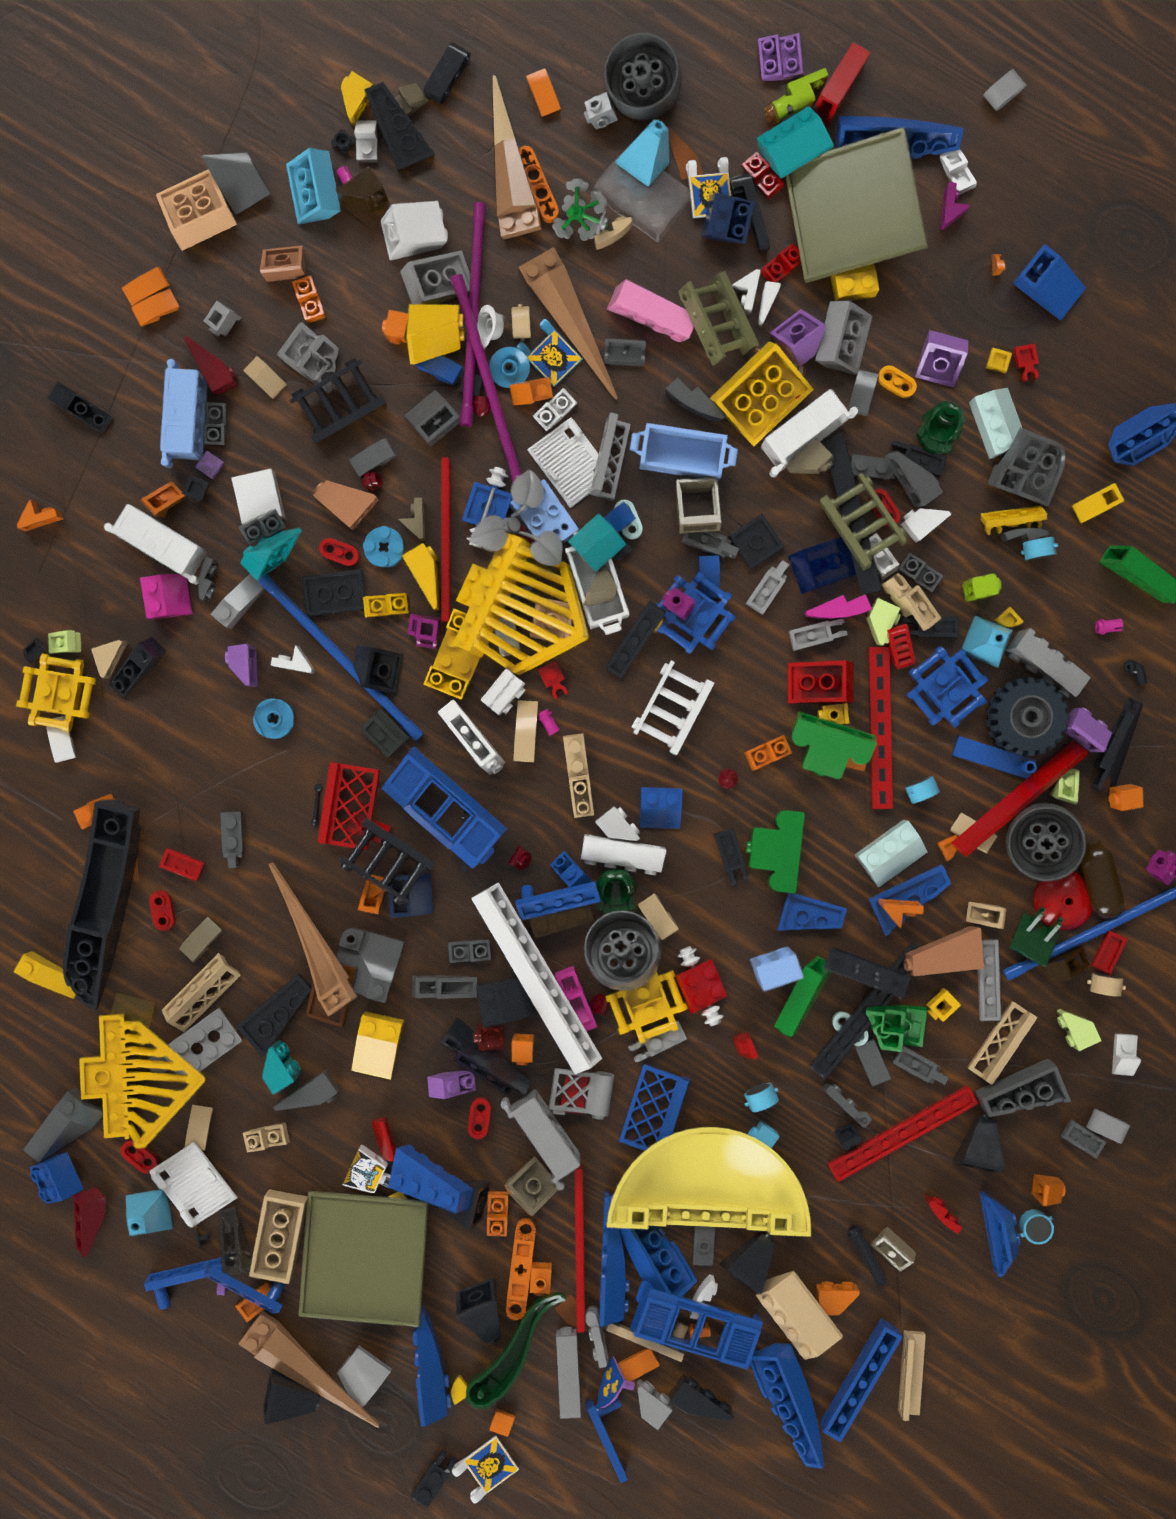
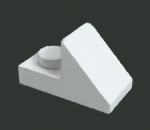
M357 120L354 130L356 137L357 162H378L377 120Z
M758 269L732 285L735 292L743 293L740 304L745 315L749 316L753 308L761 271Z
M295 645L292 661H290L291 657L279 655L278 658L272 657L271 666L315 673V669L297 645Z
M1115 1033L1112 1074L1130 1076L1135 1074L1141 1062V1059L1136 1057L1138 1036Z

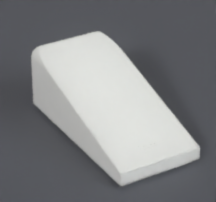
M765 282L758 327H762L781 283Z
M877 533L869 538L871 547L882 541ZM888 548L874 555L878 575L882 580L898 571L900 564Z

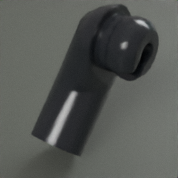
M1126 660L1123 668L1125 671L1135 675L1137 685L1147 684L1144 666L1135 660Z

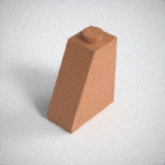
M327 480L317 485L313 495L352 530L355 529L379 501L374 494Z

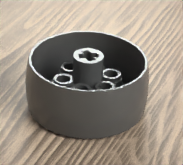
M636 33L620 40L611 50L605 64L604 81L606 91L614 106L629 118L651 120L665 114L678 99L682 86L681 65L674 49L666 40L651 33ZM652 65H658L659 68L657 70H653ZM641 71H645V75L642 74L641 77L638 75ZM655 79L661 81L658 86L653 85ZM629 82L634 83L632 89H627ZM645 88L648 90V93L646 95L640 94V91Z
M1040 803L1024 808L1013 818L1006 833V849L1011 862L1020 872L1036 880L1052 881L1069 875L1078 867L1086 851V836L1080 821L1072 812L1056 804ZM1036 825L1040 826V833H1034L1033 827ZM1056 825L1057 831L1050 832L1049 827ZM1062 837L1066 839L1064 845L1058 844L1059 838ZM1045 838L1052 842L1051 846L1049 845L1047 848L1041 845V841L1044 842L1043 839ZM1028 839H1032L1034 841V845L1028 847L1026 845V841ZM1057 851L1059 855L1051 858L1050 854ZM1036 852H1041L1043 857L1037 859L1034 855Z
M615 911L602 916L591 926L585 939L584 957L589 971L603 985L619 991L634 990L648 983L656 974L662 957L661 941L655 928L644 917L633 912ZM632 935L635 937V939L633 941H628L627 936ZM621 945L627 947L626 950L623 949L624 952L620 953L618 947ZM606 947H611V952L605 953ZM636 947L642 949L640 954L634 953ZM612 960L618 961V965L616 967L611 966ZM628 960L634 962L632 967L626 966Z

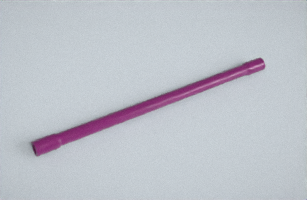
M483 202L474 203L469 302L477 327L483 232L486 216V204ZM468 330L463 403L460 425L465 427H471L473 424V391L476 359Z
M454 275L451 277V281L462 310L513 483L522 474L469 302L463 275Z

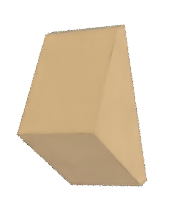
M258 356L243 370L272 399L287 385Z
M117 640L91 649L100 677L111 678L128 644L127 642Z
M969 902L966 922L1004 929L1006 908L997 905Z

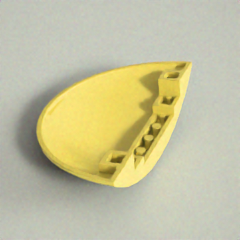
M700 1127L680 1131L661 1139L646 1149L622 1176L611 1200L607 1219V1227L648 1229V1226L685 1225L746 1228L747 1230L768 1231L770 1235L811 1237V1221L806 1197L798 1179L787 1163L774 1150L758 1139L739 1131L719 1127Z

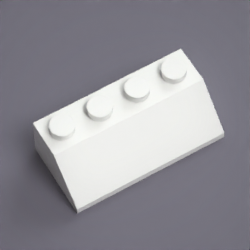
M585 834L581 859L585 860V864L596 865L597 862L605 863L604 867L616 869L617 865L625 866L624 870L636 872L637 869H643L645 874L656 875L657 872H662L666 849L661 846Z

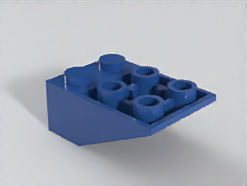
M1045 244L1037 251L1013 282L1016 287L1060 321L1086 289L1061 256Z

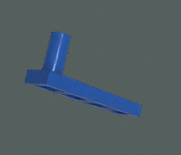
M957 736L951 754L952 756L1025 779L1029 778L1037 768L1036 760L1009 753L961 736Z
M595 881L534 896L533 887L525 885L521 888L522 899L516 900V907L522 921L601 902Z
M224 1256L149 1274L144 1283L146 1292L153 1290L159 1309H166L171 1305L166 1287L206 1278L203 1274L207 1267L213 1266L225 1273L229 1264L228 1258Z
M213 1266L207 1267L203 1274L205 1277L272 1314L279 1313L282 1307L277 1301L286 1283L274 1281L267 1296Z
M617 1397L616 1401H613L607 1407L597 1408V1405L591 1399L585 1402L587 1411L619 1481L623 1483L628 1480L626 1472L601 1420L602 1416L622 1405Z

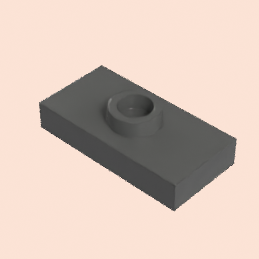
M1072 1119L1069 1120L1060 1135L1063 1139L1096 1159L1107 1143L1106 1140Z
M694 1226L693 1265L713 1266L715 1227Z

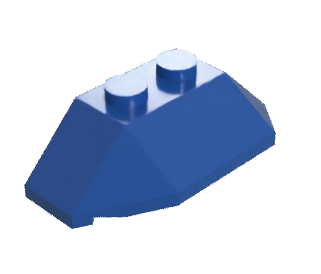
M1176 403L1149 407L1116 426L1109 441L1113 461L1134 466L1168 446L1176 435Z
M981 1191L979 1194L993 1269L998 1277H1003L1018 1256V1246L1021 1245L1019 1235L1015 1233L1016 1217L1003 1204L984 1191Z

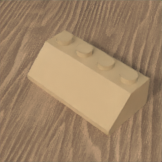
M794 1271L767 1279L761 1295L756 1294L761 1304L773 1317L774 1321L779 1325L804 1360L820 1356L842 1339V1333Z

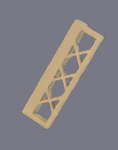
M218 953L162 1009L167 1023L185 1032L241 976L240 972L228 965L224 956ZM226 971L232 974L228 979L221 980V976ZM217 987L214 993L207 994L209 988ZM203 1001L200 1007L192 1009L196 1002ZM188 1015V1019L183 1024L178 1022L182 1016Z
M1011 1001L1001 1016V1021L997 1022L967 1068L993 1085L1038 1017ZM1014 1008L1023 1013L1019 1020L1011 1021L1010 1013ZM1009 1026V1035L1000 1038V1028ZM992 1043H997L999 1050L996 1054L989 1055L988 1046ZM986 1059L987 1068L983 1073L974 1068L979 1060Z
M904 1330L898 1411L903 1421H909V1414L920 1415L926 1334L920 1331Z

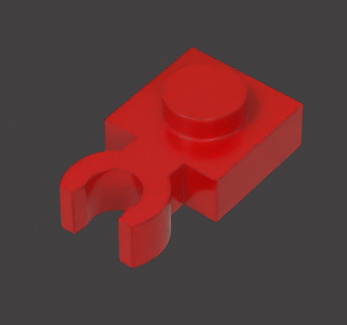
M1035 343L1015 347L1013 352L1017 369L1023 368L1022 381L1026 382L1028 380L1027 373L1033 375V380L1038 379L1039 373L1034 368L1035 365L1039 364Z
M556 661L538 669L546 688L553 687L552 695L555 699H558L556 695L558 689H562L565 695L568 694L566 687L560 684L565 679Z

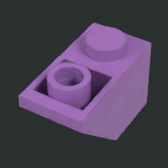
M469 1070L443 1072L427 1077L429 1097L447 1099L476 1090L474 1074Z

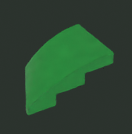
M889 1005L866 1008V1015L869 1017L872 1029L877 1036L882 1050L902 1052V1045L923 1047L927 1007Z

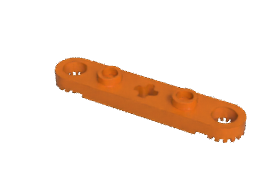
M522 1218L516 1224L506 1303V1314L513 1320L522 1319L526 1313L536 1225L530 1218ZM529 1224L532 1228L531 1232L528 1234L522 1233L520 1230L521 1225ZM520 1264L523 1265L524 1269H527L522 1274H519V1271L515 1269L519 1268ZM516 1304L521 1306L522 1310L520 1313L514 1314L511 1312L510 1307Z

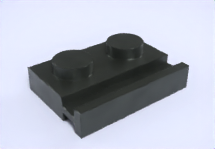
M381 708L360 728L387 758L410 738Z

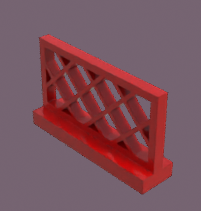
M330 762L317 843L355 848L357 844L352 839V836L359 831L364 834V830L355 816L364 811L368 817L367 819L373 821L380 770ZM345 769H351L356 775L348 783L343 777ZM367 772L374 773L373 782L367 786L361 777ZM359 780L364 789L355 794L350 785ZM347 788L353 797L344 803L340 795L341 791ZM367 791L371 799L364 806L358 796ZM355 799L361 809L352 814L346 805ZM344 808L350 817L341 823L337 814L338 811ZM352 819L358 829L349 834L343 825ZM341 828L347 837L342 841H335V831ZM369 842L363 850H368Z

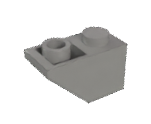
M639 1378L637 1389L641 1418L658 1430L672 1412V1403L666 1394L658 1393L650 1382H644Z

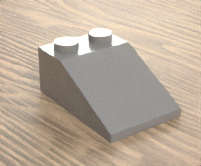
M462 250L408 262L400 271L412 304L436 305L457 297L451 277L458 274L463 275L468 293L470 292L471 274Z

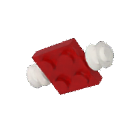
M691 946L680 950L681 954L678 957H682L684 960L681 966L689 967V969L675 976L690 1013H695L705 1008L701 1013L702 1016L707 1017L704 1023L710 1024V1026L717 1025L724 1016L719 1015L717 1012L720 1006L713 1005V1003L727 997L713 960L708 959L697 965L696 963L700 959V957H695L694 955L697 949H692Z

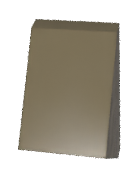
M605 565L599 569L584 602V605L587 607L614 600L617 586Z

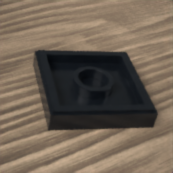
M760 514L728 536L733 545L739 548L738 552L750 570L784 548V545L763 514Z

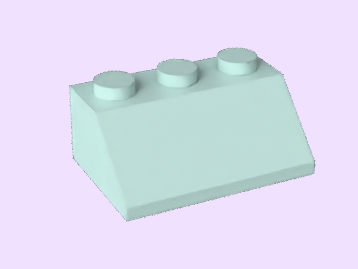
M1002 388L976 396L969 402L989 459L1007 453L1019 428H1022L1008 388Z
M903 819L857 852L855 856L879 888L928 852L910 822Z

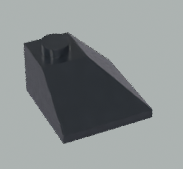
M357 645L353 666L363 688L396 694L404 654Z

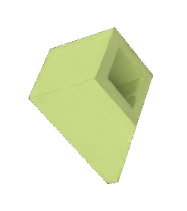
M877 598L874 600L871 606L872 609L869 611L866 619L876 645L883 646L884 643L888 644L889 642L887 630L898 623L901 614L898 613L899 607Z
M1057 1010L1059 1016L1057 1021L1060 1027L1065 1029L1067 1033L1065 1038L1070 1047L1081 1051L1101 1041L1093 1022L1064 1010Z

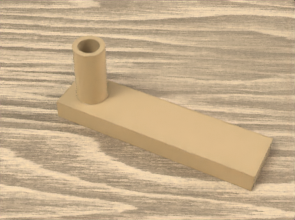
M617 1322L605 1326L606 1331L682 1362L684 1353L681 1349L635 1337L631 1328ZM677 1322L672 1336L684 1339L688 1326Z

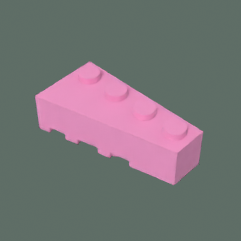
M624 280L615 288L607 310L650 327L656 332L669 335L671 339L677 342L689 339L694 328L686 309L628 280Z

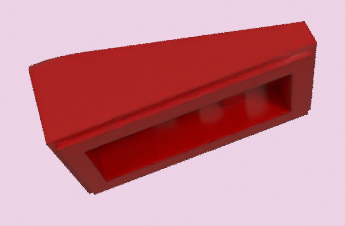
M903 624L888 629L891 661L895 668L901 669L915 664L908 625ZM901 634L904 635V636H901V637H898V638H895V639H894L895 636H898V635H901Z
M748 1032L733 1037L740 1056L750 1059L758 1058Z

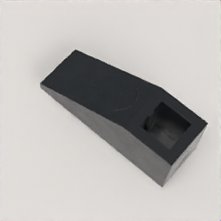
M58 381L55 382L46 396L48 400L103 434L113 418Z
M153 637L138 643L109 685L122 698H125L157 665L166 650Z
M683 1374L669 1393L670 1402L686 1414L732 1421L734 1418L732 1407L726 1401H719L711 1390L700 1387L698 1381L691 1376L688 1378Z

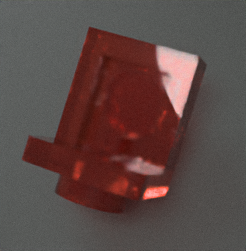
M477 1024V1031H474V1043H478L480 1051L504 1049L503 1027L483 1029L481 1024Z

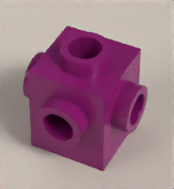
M1159 849L1150 858L1149 865L1145 870L1152 877L1170 885L1176 877V854L1171 851L1165 853Z

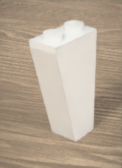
M455 700L450 701L438 711V714L483 770L491 775L498 773L503 768L502 765L506 762Z

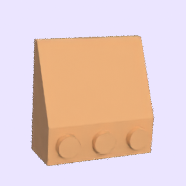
M209 169L156 194L170 231L181 250L192 247L237 225L226 199Z

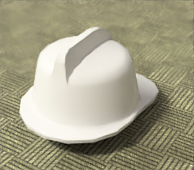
M490 305L483 306L478 314L477 328L484 350L491 340L501 337L504 329L505 317L496 313Z

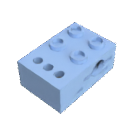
M543 479L541 484L544 494L541 504L536 508L527 506L517 517L529 534L536 535L539 538L542 532L552 531L560 537L563 544L574 536L573 533L578 532L579 529ZM514 500L510 502V507L514 513L523 506V504H517Z
M789 947L750 959L756 980L763 991L803 978L796 954Z

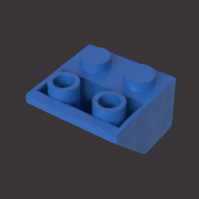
M68 1152L58 1154L29 1167L31 1178L39 1188V1197L45 1204L63 1201L83 1190Z

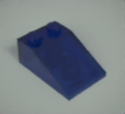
M842 537L800 550L788 556L801 594L856 575L851 551Z

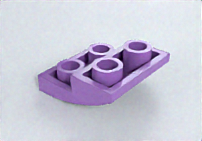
M800 33L779 37L776 34L758 39L763 81L786 80L805 76Z

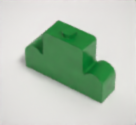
M799 711L792 726L793 742L798 746H807L802 758L803 768L813 771L819 776L826 775L841 779L849 758H852L856 764H866L870 761L877 744L876 735Z
M790 810L777 812L774 817V823L778 828L753 827L751 839L746 843V853H749L748 866L754 869L772 870L773 872L768 875L767 881L769 886L775 891L796 894L805 812Z

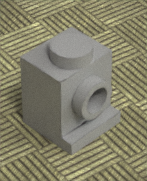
M216 301L204 322L210 326L208 330L215 335L220 336L222 334L227 336L236 320L240 321L241 317L227 306Z

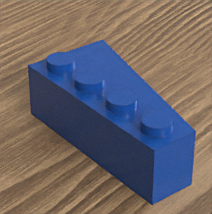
M406 1145L396 1148L388 1188L455 1213L469 1209L473 1188L454 1175L445 1172L443 1167L435 1165L428 1160L429 1158L426 1155L415 1151L413 1146Z

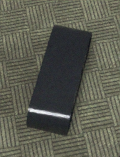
M451 42L427 80L423 94L437 103L443 104L467 66L471 53Z

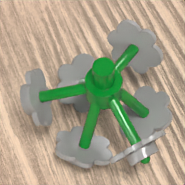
M573 179L566 183V189L575 192V195L573 197L571 195L564 197L565 204L562 205V210L566 211L567 221L556 218L552 225L557 236L560 238L565 237L569 239L571 237L573 229L569 224L572 220H578L581 223L578 233L582 241H586L588 238L593 239L595 234H599L600 229L604 231L605 227L608 226V218H605L606 198L600 191H592L590 194L592 200L590 204L585 205V202L579 197V192L588 190L589 184L582 179ZM594 207V211L597 214L602 212L603 215L599 220L587 215L585 210Z

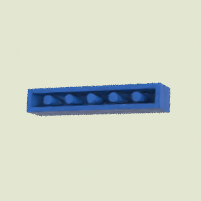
M880 1318L820 1420L823 1433L840 1443L903 1337L896 1326Z

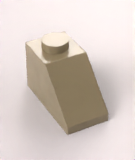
M815 438L786 465V468L790 473L819 474L822 470L824 472L833 465L832 461L834 458L823 444Z

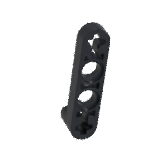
M746 173L729 178L733 197L743 195V199L754 202L750 224L759 253L770 250L769 238L751 174Z

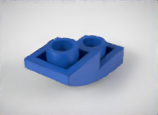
M444 356L429 359L415 365L419 370L434 375L437 380L453 386L463 370L462 366Z
M622 502L606 515L604 519L619 533L632 523L636 517L626 503Z

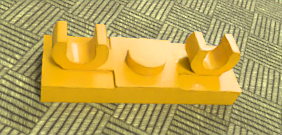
M1042 506L981 513V521L985 525L987 535L991 534L990 531L993 527H996L997 533L1001 534V526L1004 525L1017 527L1020 524H1025L1026 528H1031V524L1036 522V526L1041 528L1042 520H1047V512Z

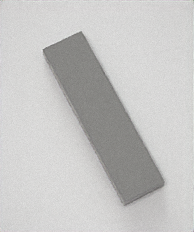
M982 939L984 969H978L979 1020L1001 1021L999 940Z

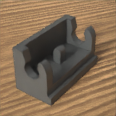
M605 338L604 364L644 367L646 341Z

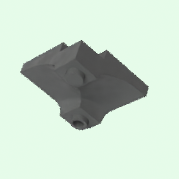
M1019 428L1009 450L999 464L994 466L987 484L1048 507L1065 466L1066 455L1062 444L1024 428Z
M359 928L345 930L341 936L336 958L341 963L358 967L353 991L366 998L385 1003L388 999L405 941ZM349 935L354 936V942H349Z

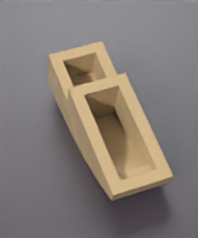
M518 700L513 761L534 762L538 715L537 701Z

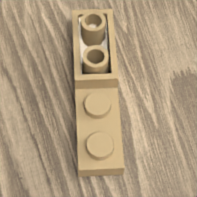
M583 733L563 736L574 818L594 815Z

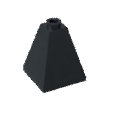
M980 1113V1117H975L953 1158L954 1164L988 1172H1004L1005 1166L996 1120H992V1117Z
M489 1180L463 1181L473 1188L469 1209L455 1213L441 1207L439 1208L466 1229L471 1230L482 1221L491 1183Z
M765 1231L763 1234L757 1233L723 1259L719 1265L750 1289L761 1295L775 1248V1243L772 1242L774 1238Z
M494 1277L457 1291L456 1306L458 1319L485 1343L498 1341L501 1337Z
M271 1368L263 1404L264 1424H272L315 1412L316 1407H320L322 1396Z

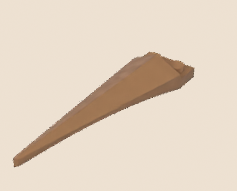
M553 247L521 265L518 269L531 291L570 339L612 397L617 400L616 392L565 265Z
M273 862L269 863L271 872L284 897L301 940L317 998L326 1014L330 1016L357 996L347 981L349 976L275 864Z
M265 1311L259 1314L238 1343L240 1346L255 1355V1359L373 1426L380 1427V1423L312 1359L278 1320Z

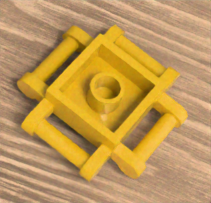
M43 653L40 656L39 669L23 667L24 678L20 699L17 700L16 707L31 709L28 725H43L61 728L63 731L70 732L74 717L89 719V703L96 679L82 676L83 660L76 659L73 661L55 658ZM49 665L74 669V674L48 671ZM33 675H38L33 703H30L28 698ZM83 683H85V684H84V689H83V695H82L81 705H80V710L78 711L79 703H80V698H81V693H82V688H83ZM40 711L66 715L65 720L39 717Z
M674 970L658 975L656 972L648 983L637 989L616 991L605 996L607 1002H610L619 1026L618 1031L620 1035L635 1029L640 1044H642L647 1039L670 1030L673 1032L679 1030L673 1014L685 1011L688 1007L683 1002L674 979ZM664 980H667L676 1006L671 1008L661 984ZM622 996L632 1023L626 1024L617 1000ZM668 1017L669 1022L645 1032L641 1029V1026Z

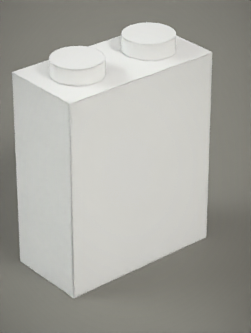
M267 469L232 477L242 524L273 509L277 510L282 520L286 519L275 471Z

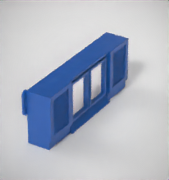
M416 747L410 749L400 765L381 788L404 808L403 810L444 846L451 849L472 869L479 863L484 864L495 851L493 846L508 829L418 751ZM433 782L449 797L431 818L415 803ZM455 801L471 816L457 833L451 836L437 821Z
M646 1280L641 1282L636 1295V1300L639 1303L630 1326L635 1337L675 1347L748 1370L763 1325V1321L757 1314H754L753 1318L655 1289ZM680 1308L699 1314L690 1341L671 1336ZM706 1316L726 1322L717 1349L697 1343Z

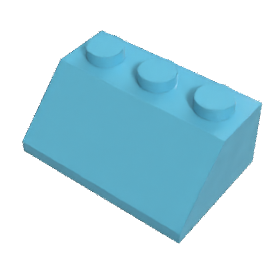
M308 148L286 164L298 224L329 219L341 211L329 151Z

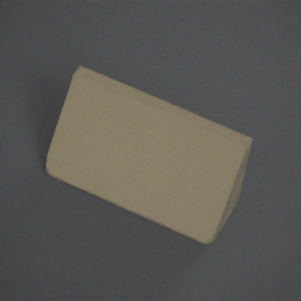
M888 1227L883 1229L871 1243V1246L900 1272L915 1261L916 1252Z

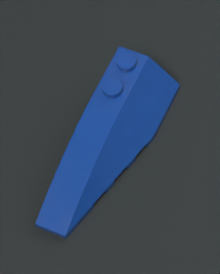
M838 116L835 149L904 127L910 158L917 159L922 158V155H936L960 150L964 129L951 125L901 118Z
M609 1191L604 1193L600 1326H607L624 1320V1313H628L629 1301L625 1300V1292L629 1293V1280H626L622 1237L619 1228L607 1227L608 1212L611 1204Z
M614 1193L609 1197L610 1203ZM648 1226V1229L619 1228L626 1249L642 1280L650 1282L653 1288L682 1297L697 1282L678 1246L673 1241H669L661 1227Z
M422 1302L420 1326L413 1329V1345L418 1346V1349L415 1350L414 1358L415 1367L419 1366L416 1387L421 1427H425L448 1415L449 1408H452V1398L447 1392V1388L450 1387L449 1374H445L441 1347L432 1321Z
M774 1343L755 1351L750 1365L764 1398H769L773 1405L771 1409L775 1416H780L784 1423L782 1426L784 1431L793 1438L794 1442L792 1444L806 1467L823 1468L822 1444L813 1402L792 1345L788 1343Z

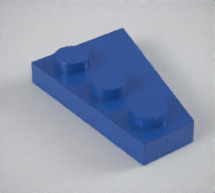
M787 893L777 931L842 928L847 908L800 894Z

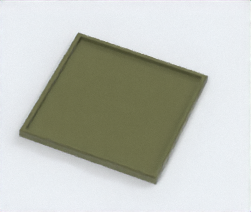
M904 127L827 151L786 176L806 283L928 248Z
M308 1191L298 1316L419 1327L421 1322L429 1203L420 1199Z

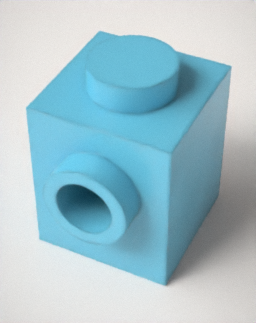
M762 1120L756 1127L753 1126L747 1134L765 1143L770 1148L773 1147L780 1137L776 1130Z

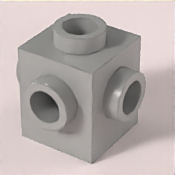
M607 92L594 96L584 102L586 106V111H584L585 118L588 124L592 123L595 130L606 127L608 124L618 120L614 104L611 102Z

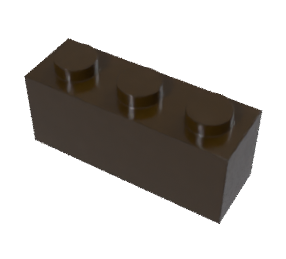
M589 904L530 918L529 920L536 939L592 922L594 917Z

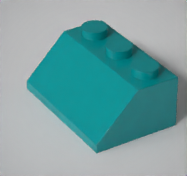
M809 106L757 137L760 155L770 164V167L781 179L834 147L821 118Z

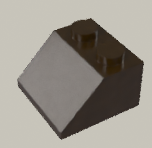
M370 166L336 189L341 204L345 208L374 212L384 208L388 202L384 187Z

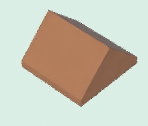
M303 245L263 250L260 272L266 282L307 277Z

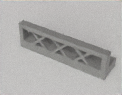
M610 412L604 427L590 495L613 501L631 424L618 421V414ZM616 426L624 428V434L619 438L614 434ZM613 444H616L620 450L619 454L615 457L610 453ZM612 463L616 471L609 476L606 472L607 464ZM606 481L612 488L611 494L601 492L603 483Z

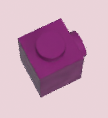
M675 587L672 590H668L662 599L664 607L683 620H686L696 605L694 599Z

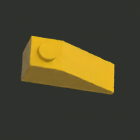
M33 951L23 954L14 973L32 983L72 999L75 998L76 994L70 986L67 987L63 968Z

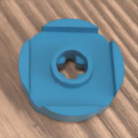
M386 526L373 529L366 536L363 543L365 556L377 567H393L401 561L402 555H404L403 538L396 530ZM381 543H389L387 547L389 549L388 552L379 551Z
M271 698L262 701L257 706L253 716V723L259 734L267 738L279 739L289 734L295 726V715L288 703L280 699ZM272 713L279 716L277 724L269 722Z

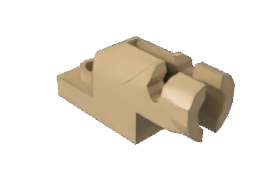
M899 573L881 584L885 592L891 595L890 599L900 608L903 616L913 615L923 631L929 629L941 619L919 585L911 588L905 578Z

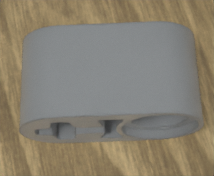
M1012 69L993 84L983 96L995 111H998L1025 88L1026 83Z
M1094 1108L1086 1127L1122 1144L1130 1125Z

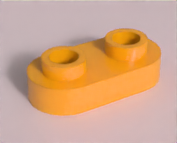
M885 366L878 373L879 384L899 397L909 398L915 393L917 388L915 380L894 366ZM886 374L890 375L891 380L887 381L884 376ZM902 385H906L908 391H903Z

